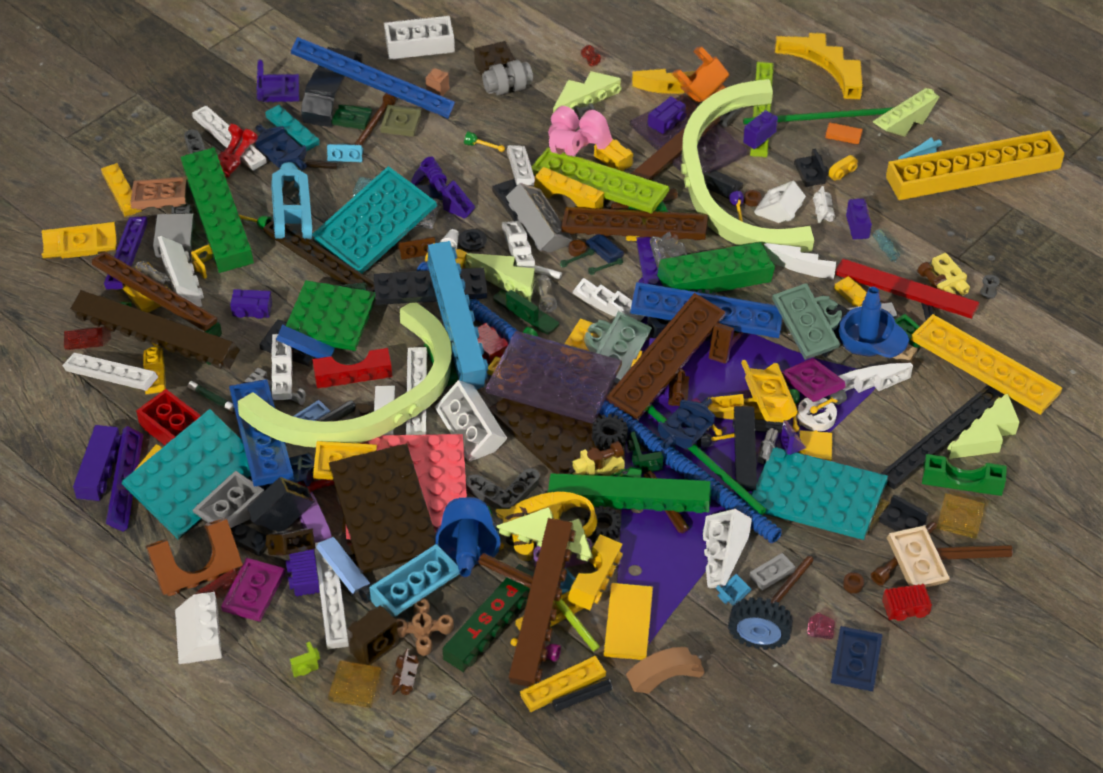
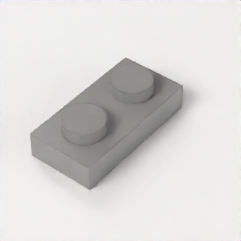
M781 553L751 571L749 577L763 591L793 573L795 566Z

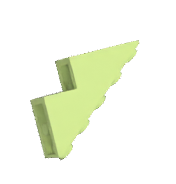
M591 71L585 83L568 80L553 108V113L560 106H567L574 111L575 107L581 108L588 106L589 103L595 104L620 93L621 78Z
M925 88L875 119L873 123L885 131L906 136L914 122L923 125L940 96L936 95L934 90Z
M466 254V261L464 262L466 268L484 267L485 279L506 291L511 289L531 302L535 268L515 267V257Z
M1005 394L1002 398L999 397L991 408H987L980 419H975L971 427L961 433L957 441L950 443L947 449L950 452L949 459L1000 452L1003 442L1002 436L1016 434L1019 425L1018 417L1008 394Z
M546 508L497 525V528L501 535L510 537L511 534L517 535L518 540L526 543L532 540L538 542L537 546L541 547L548 518H553L550 508ZM579 519L571 521L573 522L574 530H576V537L574 543H570L569 549L572 550L573 554L577 555V559L588 562L589 559H593L582 523Z

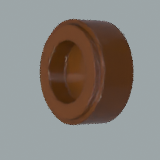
M749 190L744 194V203L747 206L756 207L760 204L762 195L758 191Z
M581 240L571 241L568 245L569 254L574 257L585 255V242Z
M855 572L848 573L844 577L843 587L849 593H859L864 587V578Z

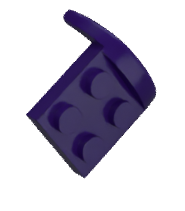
M259 59L257 64V101L298 102L299 74L264 75L263 60Z

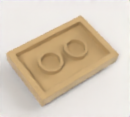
M925 526L889 533L887 536L888 542L909 586L921 585L923 583L925 587H930L949 581L950 578Z

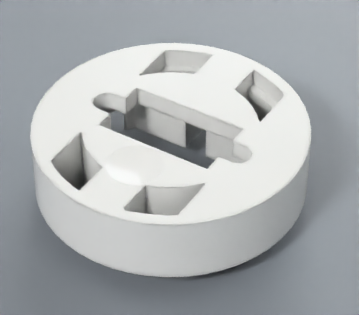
M805 398L798 406L797 419L799 425H803L805 428L813 431L828 430L835 423L837 416L836 407L831 402L820 408L822 410L827 408L826 412L815 416L807 415L811 413L810 408L812 406H818L827 401V399L822 398L812 402L809 398Z

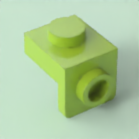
M311 642L306 643V654L290 659L294 678L300 675H307L319 669L317 660H320V655L317 647L313 648Z

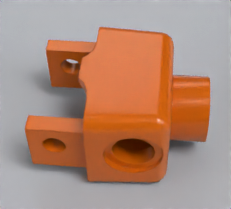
M697 47L693 52L703 61L701 66L689 78L681 70H675L672 75L682 85L680 88L695 102H703L711 95L726 88L723 83L729 77V72L717 57H711L703 47Z

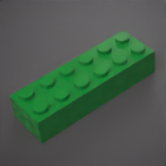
M757 242L660 259L657 276L663 287L686 291L695 290V292L698 289H702L703 293H705V290H709V293L770 283L775 266L762 243Z

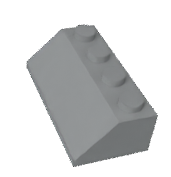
M519 183L506 196L510 208L518 215L517 219L524 224L527 234L533 238L538 250L551 253L568 246L573 241L569 233L562 232L561 220L540 189Z

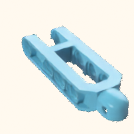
M290 162L281 165L280 170L272 174L271 189L275 238L285 237V224H301L303 238L312 239L308 176L298 170L295 164ZM284 181H294V187L299 190L300 205H283L282 187H284Z

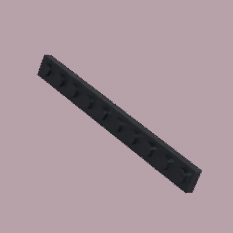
M989 385L984 387L880 473L888 476L886 484L894 490L924 466L926 454L937 455L960 436L964 430H967L975 419H980L987 408H991L999 397L1002 398L1005 394Z

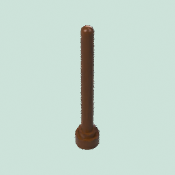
M387 93L384 94L382 105L354 145H363L387 110L388 105H394L398 99L397 97Z
M931 521L926 526L929 534L937 527V523ZM896 557L891 559L884 567H877L871 573V578L876 584L882 586L889 580L890 572L899 564Z
M807 556L773 596L771 603L775 601L779 603L813 563L812 556Z

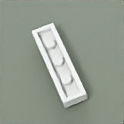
M508 145L507 153L516 185L523 183L534 186L535 178L525 146Z

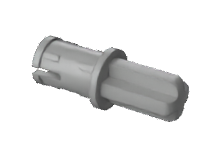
M770 428L767 431L764 441L760 444L761 449L757 456L759 463L764 464L765 461L766 464L769 461L773 448H776L775 443L779 435L778 430Z

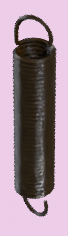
M307 160L305 162L306 167L335 170L338 168V162Z

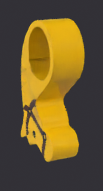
M569 492L545 493L523 500L510 509L495 510L498 518L503 520V523L546 508H550L554 519L560 520L561 514L568 509L582 507L591 513L589 521L583 526L586 537L592 534L597 525V517L592 503L583 496ZM511 534L518 558L522 561L533 560L535 543L537 542L530 540L529 543L518 540L517 535Z

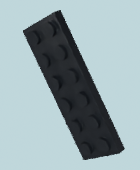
M484 267L461 269V274L459 275L460 279L465 281V295L468 294L469 299L487 298ZM429 271L374 274L376 305L437 301Z

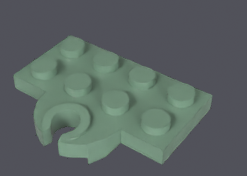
M807 283L774 294L772 297L805 360L839 348L840 343L833 330L838 327L842 317L841 310L837 311L835 315H829L826 311L835 310L838 304L831 300L830 296L815 298Z
M620 311L616 314L612 324L603 320H598V322L591 324L584 336L586 347L595 354L588 369L618 383L631 368L633 359L637 358L652 327ZM590 333L597 334L599 338L593 337Z

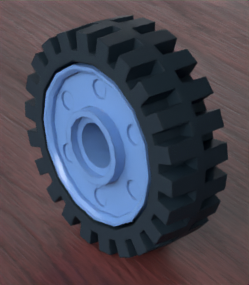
M749 597V600L744 598L741 602L737 601L732 606L728 630L735 640L739 639L741 644L746 642L748 647L754 645L756 649H759V647H762L763 650H768V647L776 649V646L780 648L789 641L793 617L790 615V611L786 610L785 606H779V603L776 601L771 603V599L763 601L761 597H758L757 600L754 597Z

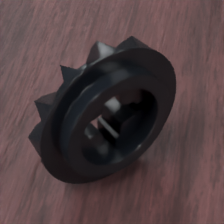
M469 229L459 235L458 242L464 251L469 249L470 252L473 250L479 252L480 248L485 247L487 237L480 230Z

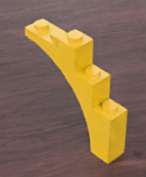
M809 33V37L776 36L775 53L793 55L814 62L835 78L842 90L844 99H861L862 75L860 60H844L843 47L826 46L825 33Z

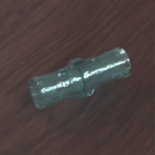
M882 229L876 230L872 236L878 242L880 250L886 253L890 261H896L897 257H900V253L893 246V241L887 238Z

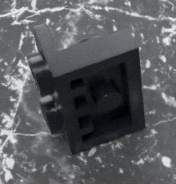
M812 149V154L809 157L795 159L794 165L805 187L825 184L828 168L824 166L822 156L818 154L816 149Z
M713 170L710 174L707 172L703 174L707 189L730 199L729 195L732 192L743 189L742 182L716 170Z
M893 495L890 505L880 516L879 522L898 532L926 526L929 513L907 502L905 499Z

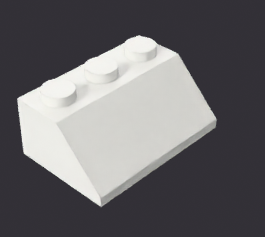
M215 592L192 595L175 609L179 664L222 658L218 605Z

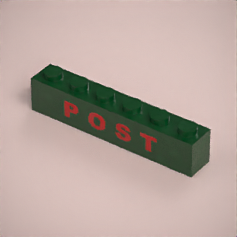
M519 564L516 569L534 576V572ZM507 577L442 648L443 660L462 672L468 667L473 666L479 654L485 652L490 642L500 636L507 623L510 624L515 618V614L525 608L530 588Z

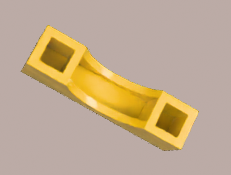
M545 167L534 177V187L540 189L546 198L550 199L553 194H563L573 200L578 208H604V192Z
M601 534L599 535L591 552L593 559H589V562L594 565L597 571L590 574L579 573L571 587L567 601L591 610L594 603H599L602 596L600 591H605L609 583L608 576L612 578L616 566L614 564H619L623 553L620 552L622 543Z

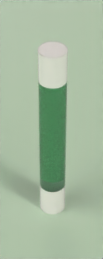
M193 381L189 382L188 388L231 412H235L233 403Z

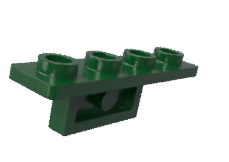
M502 289L493 296L495 302L546 335H549L559 327L557 320L539 310L538 306L511 289L509 291Z

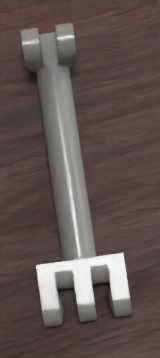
M256 368L254 370L255 373H252L250 378L248 377L245 380V383L266 380L268 377L267 372ZM267 379L269 388L272 390V381ZM300 388L297 393L292 392V399L290 400L303 405L306 397L305 391Z

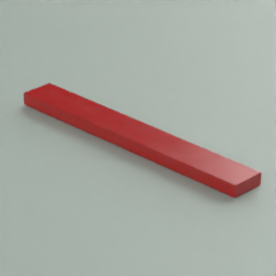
M842 259L835 270V275L843 278L849 276L855 282L876 287L880 290L970 319L973 318L979 307L978 301L846 259Z

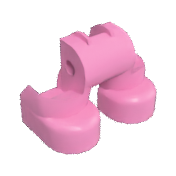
M560 106L551 116L552 125L548 133L550 137L549 146L553 153L561 155L565 152L568 156H575L581 148L589 143L596 144L597 149H605L612 141L607 121L598 111L588 110L579 121L577 114L571 108Z

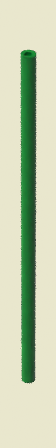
M895 107L777 116V122L883 115ZM755 117L743 118V124H749Z
M652 405L646 410L658 422L664 423L667 420ZM695 444L688 448L759 514L762 515L766 512V508L700 448Z

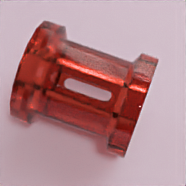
M586 45L582 48L581 56L587 59L589 66H596L600 63L601 56L595 52L592 45Z

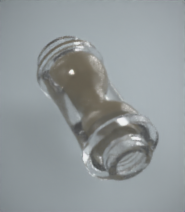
M144 260L135 264L134 269L166 288H170L172 280L169 275L155 270Z
M538 275L534 279L533 285L541 296L539 299V309L549 313L557 307V301L550 294L552 282L547 275Z

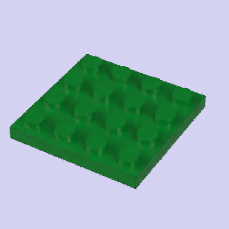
M305 280L286 327L332 347L356 351L376 301L375 292Z

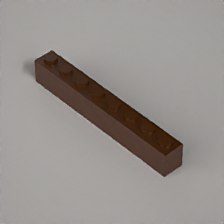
M548 518L509 673L510 683L531 687L537 682H541L543 670L540 667L541 663L546 661L548 652L545 646L546 642H550L552 637L551 621L555 622L557 609H555L556 601L560 602L562 589L559 588L561 581L565 582L567 569L564 568L566 562L570 561L572 553L569 547L571 542L574 543L576 537L573 522Z

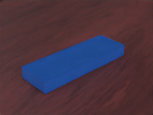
M282 325L276 338L277 341L315 358L330 357L335 349Z

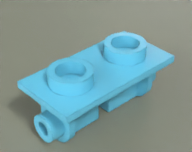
M327 144L328 161L362 162V145Z

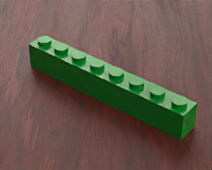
M551 473L548 493H575L587 498L593 507L596 508L608 506L615 509L629 508L636 510L649 509L656 511L709 513L711 481Z

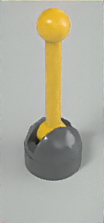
M842 389L837 393L830 394L829 400L818 406H812L810 412L815 414L818 409L831 402L835 405L844 403L847 399L845 391Z

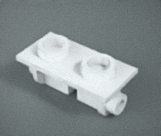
M822 186L813 198L818 223L822 219L830 222L835 218L831 194L825 192L824 186Z

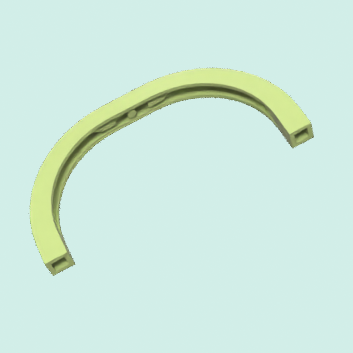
M770 80L736 84L711 95L693 112L687 122L683 136V164H681V172L685 174V188L689 189L690 197L697 213L708 214L707 225L718 235L738 246L761 242L763 247L765 243L801 247L800 252L812 251L814 237L810 226L789 229L761 228L744 223L721 209L707 190L698 157L697 144L707 126L716 118L738 108L772 103L773 90Z
M409 303L400 308V323L419 336L428 345L434 358L433 366L428 375L410 391L372 413L354 419L334 422L310 421L290 416L275 409L253 392L238 401L239 416L269 437L293 445L316 448L317 441L356 444L370 441L417 416L442 394L451 373L452 351L449 336L441 322L433 314L418 303Z

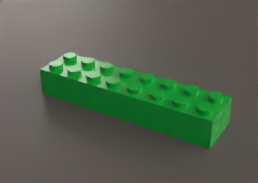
M215 148L181 156L183 170L208 243L211 246L218 272L222 273L253 264L252 251Z

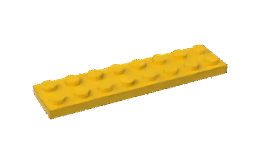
M934 314L911 336L913 342L1001 393L1008 394L1010 398L1040 415L1062 392V387Z

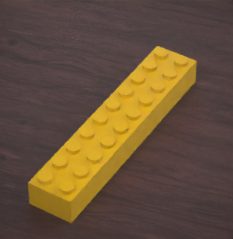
M1045 131L889 161L886 178L898 200H904L1061 169L1065 153L1051 131Z

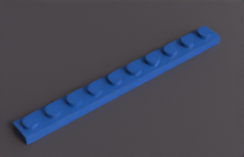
M297 37L291 49V54L443 117L449 118L455 102L302 38Z

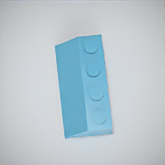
M435 544L370 586L371 602L376 607L381 605L392 616H396L459 575L458 566Z

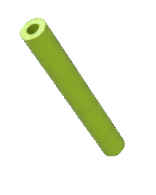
M562 598L560 602L556 601V606L593 652L597 651L600 646Z

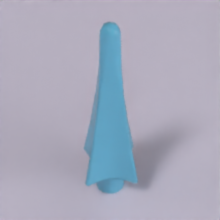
M931 137L913 150L899 156L898 160L936 153V148L942 146L941 140L933 141Z

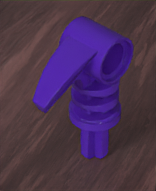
M432 156L425 158L421 162V166L417 169L411 180V183L416 186L423 178L428 177L431 187L437 189L438 193H442L447 187V178Z

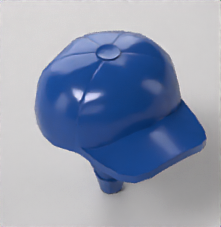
M876 287L868 289L861 307L847 312L840 321L839 337L842 346L852 354L866 357H874L879 354L892 358L901 354L908 346L909 338L907 333L896 324L893 316L888 311L881 308L879 289Z
M460 497L453 499L445 507L441 525L436 531V544L457 564L460 575L468 577L474 565L479 564V558L483 553L493 558L496 556L500 548L501 535L485 502L473 497Z

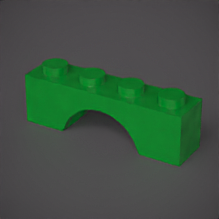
M926 454L922 484L1002 496L1006 483L1007 466L986 463L981 468L975 470H962L952 466L948 462L947 457Z

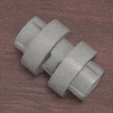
M519 60L507 62L506 68L502 64L490 66L489 70L482 74V79L486 92L489 94L495 93L498 96L507 94L510 87H512L513 91L524 90L526 85L533 82V73L528 62L521 63Z

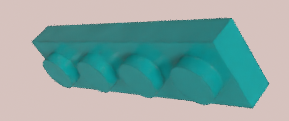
M280 105L265 112L267 119L277 127L283 126L285 133L301 147L303 145L306 146V151L320 145L319 139Z

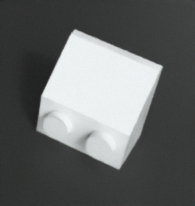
M791 181L768 190L754 213L778 223L790 221L795 217V212L802 206L806 196L797 184Z

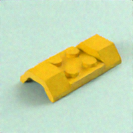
M114 222L42 230L43 259L97 255L104 251L113 252L117 250Z
M742 360L741 364L746 374L745 380L753 400L757 402L765 420L783 422V420H789L797 415L798 410L778 363H773L765 370L751 369L747 361Z

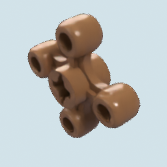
M425 598L413 604L415 616L412 622L396 619L398 638L405 637L407 633H414V636L417 638L415 644L416 651L422 656L429 655L432 651L433 645L430 637L433 631L450 634L454 630V620L449 615H442L438 620L431 619L428 614L430 605Z

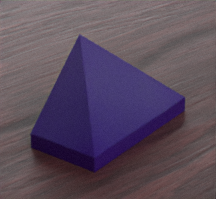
M454 180L442 191L443 210L466 218L475 208L474 204Z
M783 420L780 438L786 453L791 455L805 449L806 446L789 422Z

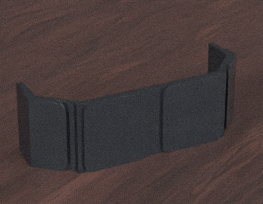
M333 47L326 48L362 63L363 57L359 52ZM320 65L317 66L305 89L301 108L303 123L333 127L332 111L334 99L345 78L344 75Z

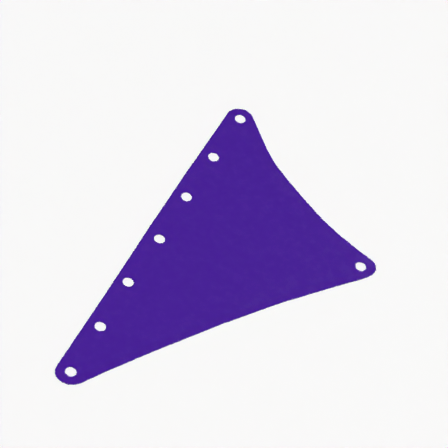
M642 277L639 279L638 283H643ZM645 316L641 322L647 325L648 316ZM743 333L731 347L729 361L724 364L708 358L712 340L708 337V340H705L682 367L686 376H689L688 401L698 398L702 402L706 397L743 394L744 399L753 398L745 380L746 374L741 364L742 360H746L751 369L765 370L773 363H778L780 370L784 371L809 359L805 360L801 353L756 334ZM645 340L640 350L643 353L649 347V340ZM814 358L837 376L858 370L857 368ZM785 381L789 390L796 389ZM871 387L859 393L855 388L845 391L847 395L846 401L839 405L834 404L837 410L834 425L828 430L818 432L830 433L876 387ZM800 392L801 402L803 399L807 397ZM828 395V396H826V397H824V398L827 399V400H829V399H830V395ZM653 402L651 404L666 419L680 407L663 402ZM823 408V410L820 409L815 414L810 413L807 415L815 416L821 414L823 412H826L825 410L827 408ZM646 411L638 420L639 423L646 426L648 430L655 433L661 440H665L658 432L659 422ZM715 417L714 425L717 429L722 430V435L734 434L733 419ZM792 417V418H790L789 420H787V421L790 423L791 426H793V417ZM797 419L799 431L796 432V434L798 436L800 431H813L805 428L803 425L800 426L799 421ZM711 427L705 432L711 437H716L715 431ZM755 431L757 482L765 466V461L764 464L757 461V456L761 449L760 444L764 441L767 432ZM779 433L775 446L785 449L780 438L781 433ZM734 437L712 441L710 447L701 449L735 480ZM627 442L625 444L624 469L634 467L632 462L633 453L632 451L629 452ZM676 444L670 445V447H674L675 450L683 454L684 457H687L688 460H691L693 464L700 467L702 471L711 475V478L719 481L720 485H724L730 492L737 495L739 499H743L688 448L684 449ZM648 450L641 451L642 455L652 453ZM663 462L662 470L653 472L658 479L687 480L684 476L677 473L675 469L668 466L666 462ZM712 498L709 513L680 512L689 526V530L683 534L677 531L664 510L643 509L641 513H634L629 508H622L620 532L622 547L620 552L623 555L618 564L617 583L653 587L648 645L706 572L708 557L704 553L707 547L706 541L703 540L706 516L727 511ZM637 565L642 569V572L638 576H633L628 571L629 567Z

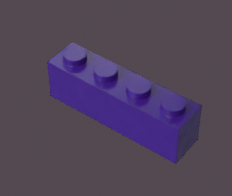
M95 425L73 485L76 499L100 501L102 493L106 492V482L111 477L112 464L117 460V450L121 442L122 435H120L118 427Z

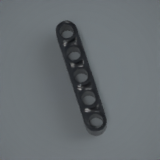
M734 406L735 481L746 491H754L757 488L754 406Z

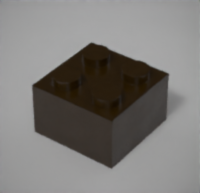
M506 41L474 48V61L481 77L485 71L489 70L490 66L502 64L506 68L507 62L516 60Z
M381 605L371 609L364 617L354 621L347 628L350 653L365 668L399 645L397 620Z

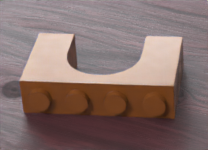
M223 517L204 524L211 542L212 555L209 562L197 571H185L176 565L166 539L145 546L163 595H175L180 592L179 589L194 588L200 585V581L206 579L208 582L219 578V574L224 572L231 574L239 570L238 567L243 566L226 518Z

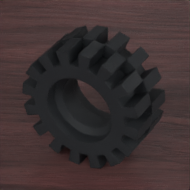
M608 414V417L602 415L601 419L598 417L592 426V441H594L595 446L599 445V449L605 447V450H607L612 443L617 441L624 446L625 441L627 442L628 426L626 421L623 422V418L618 419V415L611 417L612 414ZM606 430H613L617 433L614 435H606L603 432Z
M599 506V510L594 507L597 523L606 522L610 524V527L605 529L596 527L587 538L592 539V542L595 543L601 534L616 540L621 532L619 513H616L614 509L610 511L608 506H606V509H603V506ZM589 511L588 515L585 516L584 525L590 519L591 513Z

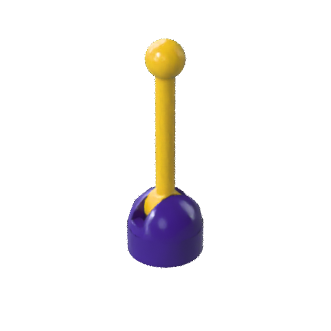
M735 191L729 195L730 202L733 206H737L739 220L743 222L740 206L744 202V196L742 192Z

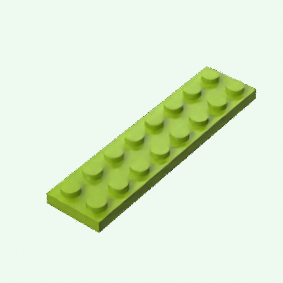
M549 147L531 167L533 175H537L545 167L604 192V198L651 214L669 192V186L580 157L568 156L564 152L559 155L551 152Z

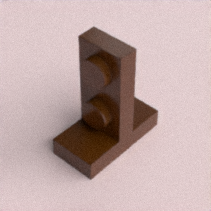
M716 323L713 329L708 358L726 364L729 361L731 347L744 332L734 331L732 327Z

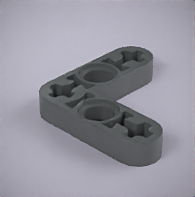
M528 468L506 490L480 475L473 474L466 479V489L470 494L496 510L510 509L523 501L538 486L540 474L536 469ZM521 488L524 492L517 494L513 490ZM488 491H493L496 493L492 497L485 495V493Z

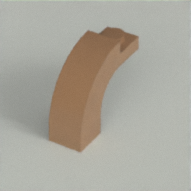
M676 647L662 650L646 657L637 663L626 676L634 692L649 694L657 685L670 677L686 675L700 678L705 671L697 655H691L686 647Z

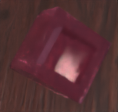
M818 612L809 618L807 635L833 639L835 621Z

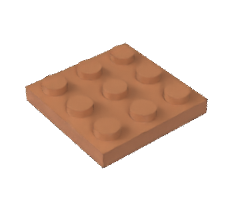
M186 176L134 181L130 202L131 209L143 210L147 207L162 208L167 205L181 206L185 204L187 193Z

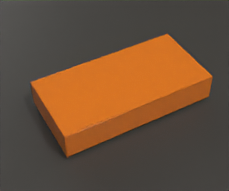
M829 123L825 138L859 145L863 129Z

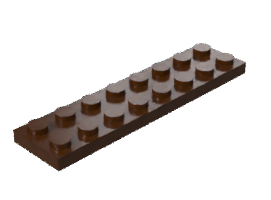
M566 207L562 222V232L569 234L583 233L587 235L602 234L605 236L621 235L623 237L639 236L642 238L705 240L708 214L656 211L651 214L636 210Z
M694 293L607 395L606 401L614 404L615 407H619L620 410L628 413L635 420H639L710 335L714 325L720 323L725 317L726 312Z

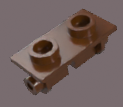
M435 237L399 242L398 248L401 260L426 256L428 245L435 243Z
M682 368L670 381L668 405L680 406L681 400L688 401L689 376H686Z
M406 649L403 655L397 657L395 663L397 673L393 675L391 685L393 686L392 695L397 690L401 691L403 695H409L413 690L415 677L408 674L415 676L419 660L416 655H408L409 649Z

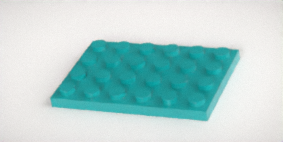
M388 166L312 234V238L335 257L363 274L435 209L437 203Z
M209 409L122 481V485L179 540L202 520L201 517L193 512V509L235 471L247 479L251 478L242 440Z
M776 447L773 448L769 461L766 462L757 482V488L753 491L752 496L766 508L764 514L865 540L888 476L797 452L788 455L785 449Z

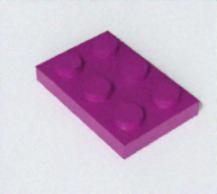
M814 358L781 371L784 380L812 402L821 400L830 394L837 393L839 390L846 388L843 379Z
M246 558L221 605L222 611L261 622L285 575V568Z

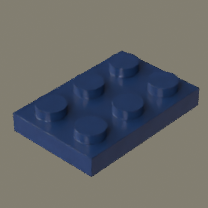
M840 626L830 683L873 692L883 634Z

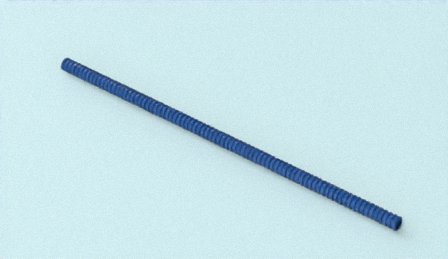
M422 262L416 271H429L428 262ZM469 299V311H473L474 318L481 324L487 323L489 327H493L498 336L505 338L509 345L542 370L548 371L549 375L552 374L553 378H556L558 382L560 381L562 385L584 402H587L589 406L601 415L608 417V414H612L611 417L618 415V419L623 418V422L626 421L628 426L627 435H630V432H635L639 444L643 445L649 452H662L663 462H666L668 466L675 469L685 479L711 481V498L716 500L718 504H721L727 511L736 509L752 519L750 528L754 529L760 536H763L769 543H774L779 539L782 533L780 527L777 528L776 524H772V521L763 517L755 509L753 510V507L749 506L747 502L739 499L737 495L730 492L724 485H720L719 481L711 478V475L702 471L700 467L693 464L691 460L684 457L674 447L669 446L667 450H664L661 447V443L664 440H661L655 433L648 430L646 426H643L642 423H639L638 420H635L628 413L620 410L619 407L610 404L609 401H606V397L598 390L591 387L581 377H578L577 374H574L573 371H570L569 368H566L565 365H562L561 362L557 361V359L553 358V356L549 355L478 300Z

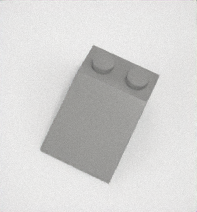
M235 471L193 509V512L208 523L224 517L228 520L230 528L250 519V513L247 508L264 490L259 486L254 487L252 481Z

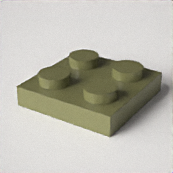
M388 105L380 127L381 133L414 137L422 115L421 109Z

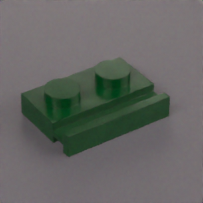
M339 104L332 118V125L364 130L368 125L370 115H372V109Z

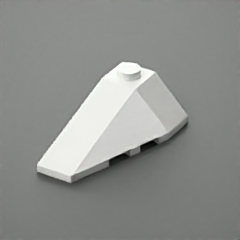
M736 509L708 515L705 519L703 540L706 541L707 547L704 553L708 557L706 575L707 586L710 589L715 588L717 585L720 587L726 585L749 538L752 519Z

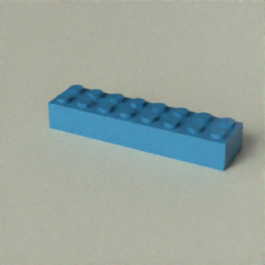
M450 241L428 245V268L443 324L450 339L452 357L458 379L474 385L476 389L484 388L485 380H487L486 371H488L487 360L482 358V354H484L482 343H478L477 340L479 332L478 328L473 325L475 321L473 311H469V296L464 293V290H466L465 281L460 279L461 267L455 261L457 258L455 247L452 248Z

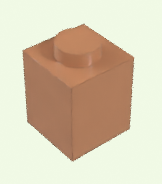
M434 68L426 77V90L443 97L449 90V73Z

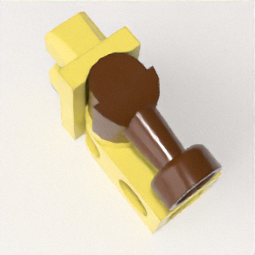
M946 253L932 258L931 265L928 262H924L917 269V272L922 277H927L931 282L930 287L956 294L955 292L958 291L962 296L969 292L970 286L966 282L967 275L961 271Z
M617 441L610 445V449L603 451L597 448H592L588 453L586 449L580 451V458L572 461L573 468L576 471L573 474L611 476L612 473L624 469V460L622 459L624 451L621 444Z

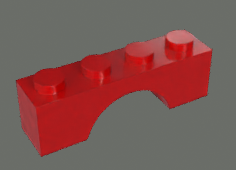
M388 348L370 350L363 361L353 365L340 364L331 356L312 359L317 389L392 377V365Z

